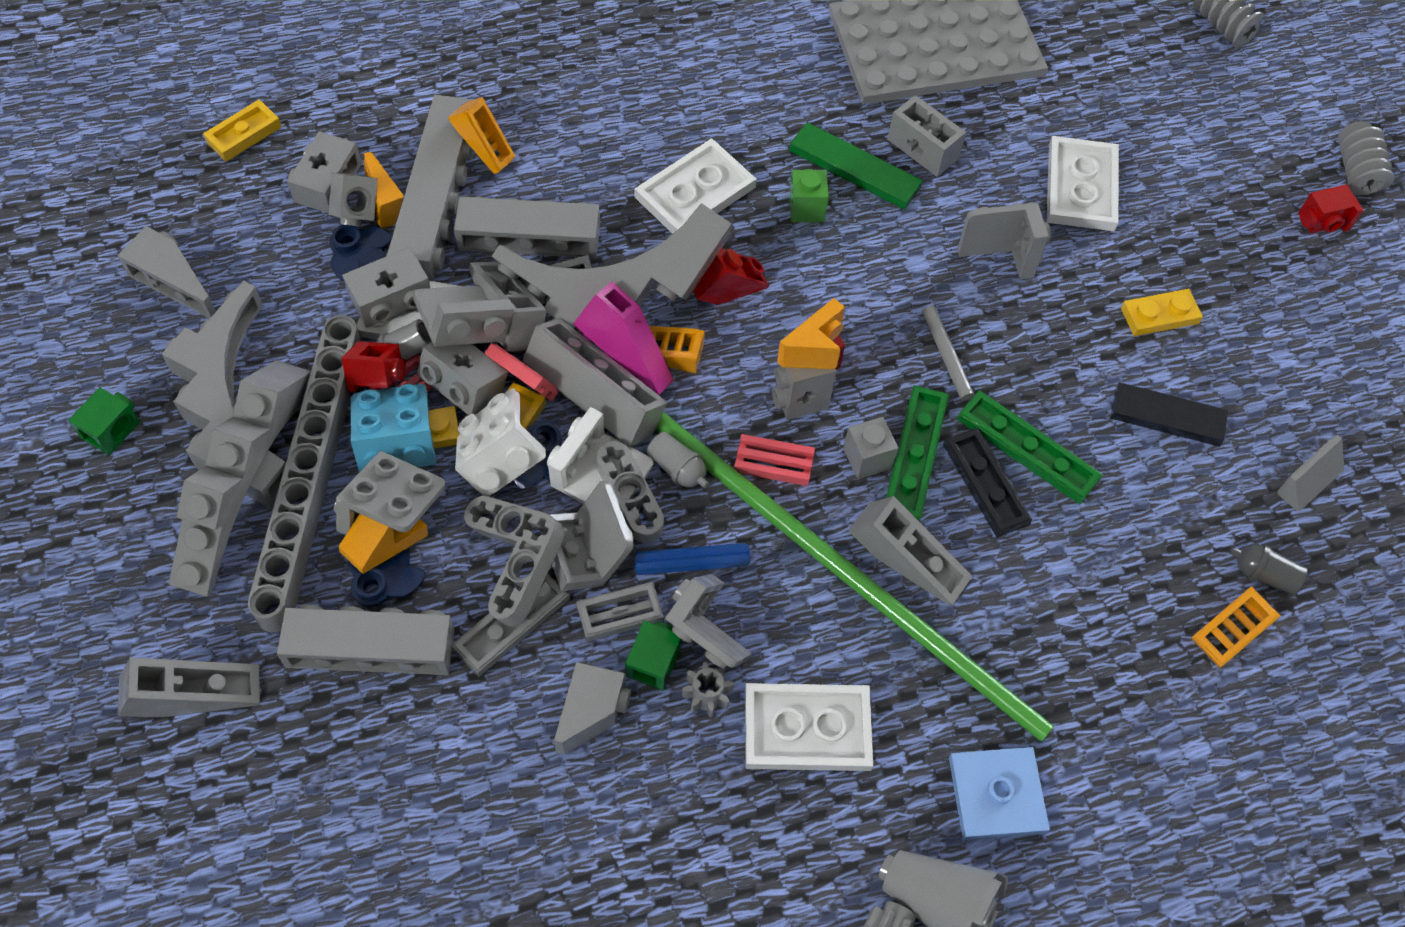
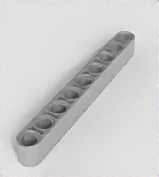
M334 316L326 321L323 327L248 598V607L259 626L267 632L281 631L285 608H296L351 396V392L347 390L341 357L358 341H361L357 325L349 316ZM323 432L318 436H313L315 433ZM316 464L311 469L303 470L308 465ZM307 498L303 503L294 505L297 500ZM298 533L294 538L284 540L288 534ZM289 568L285 574L274 577L278 570ZM279 604L274 612L263 614L269 606Z

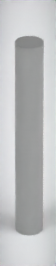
M933 305L928 306L922 310V314L961 401L972 399L975 394L936 307Z

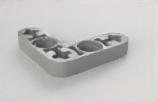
M479 496L473 499L466 507L464 513L466 524L483 536L515 545L490 597L488 610L491 616L506 626H515L520 624L528 615L563 541L564 528L547 513L492 497ZM490 512L495 516L494 522L489 518L481 516ZM520 516L521 521L517 529L507 533V525L510 520ZM533 527L537 530L547 532V534L540 535L538 537L532 532ZM533 560L534 567L527 577L520 578L519 572L523 564ZM515 584L520 586L522 589L519 591L517 588L514 587ZM507 603H514L511 609L505 608Z

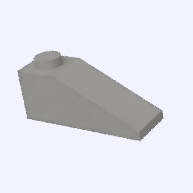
M145 226L118 254V258L129 277L207 318L212 317L216 312L208 294L178 248V242L167 232L161 231L159 233Z
M500 262L470 263L469 271L474 285L484 290L488 300L510 299L514 307V313L505 340L499 343L506 351L512 353L525 352L536 325L545 323L547 310L518 278L515 281L497 269L501 264Z
M894 496L868 503L848 530L875 558L949 606L954 604L972 578V575Z
M130 657L119 676L118 716L170 717L256 706L260 703L259 664Z

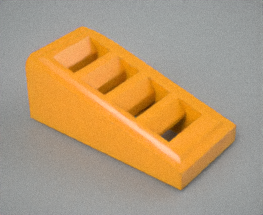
M483 97L462 104L448 116L456 131L494 174L499 173L516 157ZM495 150L499 152L498 156L494 153Z
M371 152L364 153V176L377 178L375 215L379 226L384 229L396 224L404 195L374 154Z
M649 326L655 340L662 341L660 351L668 368L696 373L704 346L705 331L694 328ZM669 343L675 344L674 350H667ZM687 346L689 349L688 351H682V347Z
M1251 586L1192 636L1191 639L1221 668L1281 615ZM1242 605L1260 621L1257 626L1239 609ZM1233 614L1250 632L1245 635L1228 617ZM1222 623L1239 641L1234 645L1217 627ZM1210 632L1228 649L1223 655L1206 638Z

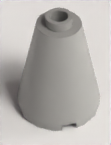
M903 850L898 851L895 857L889 854L879 872V879L884 881L883 891L897 903L912 911L916 918L927 927H992L998 911H996L997 902L994 901L995 896L1004 898L1008 884V877L998 872Z

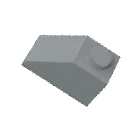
M576 662L554 739L556 753L565 755L614 726L619 712L626 713L631 689L625 688V673Z

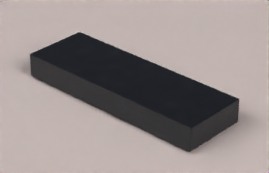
M1119 382L1115 389L1110 419L1220 447L1225 437L1228 410Z
M978 428L944 441V448L996 538L1031 524V516Z

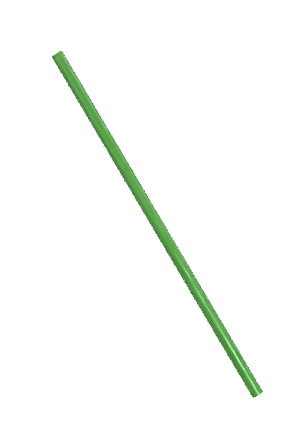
M663 412L656 427L659 433L667 432L692 452H697L701 455L706 471L1040 742L1045 739L1054 727L1050 722Z

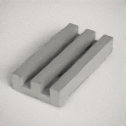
M653 582L576 601L586 642L641 628L644 620L653 624L664 621ZM646 595L649 596V600L640 603L616 607L612 610L590 616L587 611ZM651 609L653 610L652 612H648V613H644V614H641V615L629 617V618H626V619H622V620L610 622V623H607V624H603V625L591 627V625H594V624H597V623H601V622L613 620V619H616V618H620V617L632 615V614H635V613H639V612H643V611H647V610H651Z

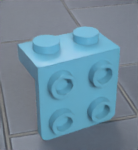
M405 384L400 387L381 390L370 389L351 396V444L359 472L379 451L416 467L436 465V454L429 423L428 393L424 384Z

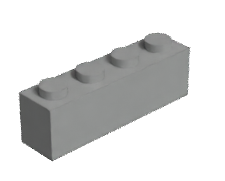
M459 196L454 226L457 249L461 251L495 252L500 244L518 254L565 257L588 255L589 258H597L600 211L599 204L584 202L566 203L550 200L531 201L515 198L496 199L480 196Z
M561 318L536 325L522 360L525 364L555 385L565 398L573 401L585 412L592 407L603 413L604 427L617 440L625 443L628 447H632L652 437L668 403Z
M304 604L299 606V608H285L277 656L285 668L449 675L452 655L451 645L453 644L455 629L450 615H445L438 610H424L421 614L405 613L396 608H384L380 612H370L354 606H344L340 610H325L317 605Z

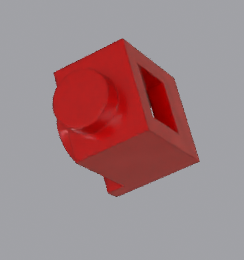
M1345 184L1310 193L1298 214L1300 215L1302 225L1308 228L1311 234L1324 230L1330 233L1339 228H1342L1344 232L1351 230L1364 210L1349 186Z
M358 341L341 357L347 390L349 392H355L360 386H369L373 390L385 389L394 381H402L405 377L406 364L404 359L401 358L399 344Z

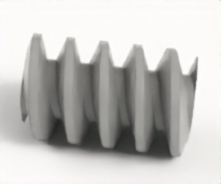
M1194 0L1193 2L1194 9L1199 10L1203 17L1208 18V22L1216 26L1217 31L1224 34L1225 39L1232 42L1233 47L1237 49L1248 44L1255 37L1264 16L1260 11L1253 14L1255 5L1252 3L1245 5L1247 0Z
M1365 121L1354 122L1342 129L1338 135V143L1343 156L1347 183L1352 193L1357 196H1365L1389 187L1394 182L1395 176L1391 171L1392 163L1389 161L1390 155L1387 151L1383 130L1373 127Z

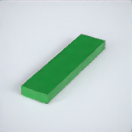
M808 122L790 143V152L904 210L922 186L923 180Z
M913 385L886 498L894 496L920 522L949 394Z
M980 390L958 414V421L971 430L978 428L984 439L1078 504L1084 501L1103 476L1101 472Z

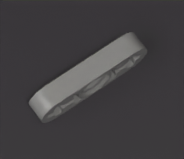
M609 441L604 443L596 454L597 469L603 481H609L614 493L618 496L627 527L632 531L633 538L639 542L651 543L656 541L664 530V515L633 455L622 442ZM613 455L616 460L620 459L622 471L620 475L617 476L614 464L608 462L609 456ZM626 484H634L640 488L641 493L634 499H626L619 494V490ZM643 507V514L646 519L653 521V527L647 529L645 525H640L638 509Z

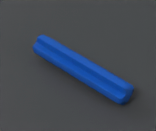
M746 543L636 552L634 556L635 571L638 575L748 566L750 563V549Z

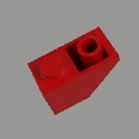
M721 248L693 292L698 300L720 305L767 289L769 284L763 275L764 268L756 258L752 256L746 257L731 249Z

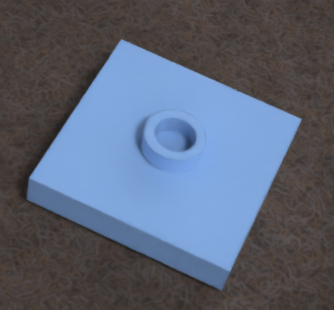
M1033 747L951 753L949 762L963 840L1047 834L1050 831Z

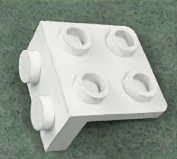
M510 389L505 394H497L489 401L487 407L475 415L470 414L466 416L458 426L459 436L457 438L455 470L483 496L490 497L546 458L545 448L520 424V394L515 389Z
M590 407L582 418L577 417L569 429L568 438L562 446L557 445L552 450L547 460L551 486L584 504L598 483L603 481L597 469L596 454L598 449L609 441L621 442L604 433L603 413ZM628 447L646 479L653 468L652 458L632 447ZM613 455L609 456L608 462L614 464L617 476L622 473L620 459L616 460ZM626 484L620 488L619 494L623 498L632 499L639 487L634 484Z

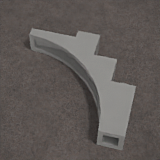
M701 203L683 226L661 244L633 259L610 266L585 269L553 267L529 260L500 244L491 257L501 263L497 269L516 281L518 276L528 281L530 284L527 289L544 301L548 296L551 297L545 305L547 313L551 315L548 321L561 318L579 332L580 330L573 323L595 294L611 281L639 306L656 281L660 283L656 290L671 300L675 301L677 296L687 300L735 227L732 223Z
M244 280L235 291L227 295L224 303L214 315L205 320L198 333L185 327L176 338H173L167 344L165 351L162 353L170 371L190 382L180 389L177 398L173 402L185 421L202 429V432H198L192 438L189 447L186 449L194 466L199 470L206 464L213 429L233 417L235 408L233 374L238 350L248 327L263 307L256 287ZM268 450L252 479L246 496L271 508L277 497L286 462Z
M275 360L240 380L233 417L213 429L205 466L184 480L176 517L182 519L169 585L206 597L212 593L227 541L242 501L268 449L286 423L301 409L311 371Z

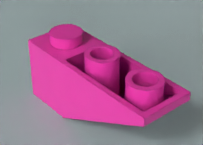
M611 281L595 294L573 324L582 331L588 340L594 342L610 358L656 394L660 395L674 379L640 306Z

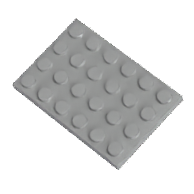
M850 0L829 4L828 12L862 105L908 98L914 95L921 96L1046 76L1048 70L1018 0Z

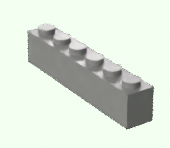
M434 95L387 256L411 247L429 281H434L437 269H442L444 266V241H450L453 225L450 219L452 213L457 214L460 196L458 193L459 186L464 187L466 184V160H472L474 150L456 131L448 116L462 104L474 99Z

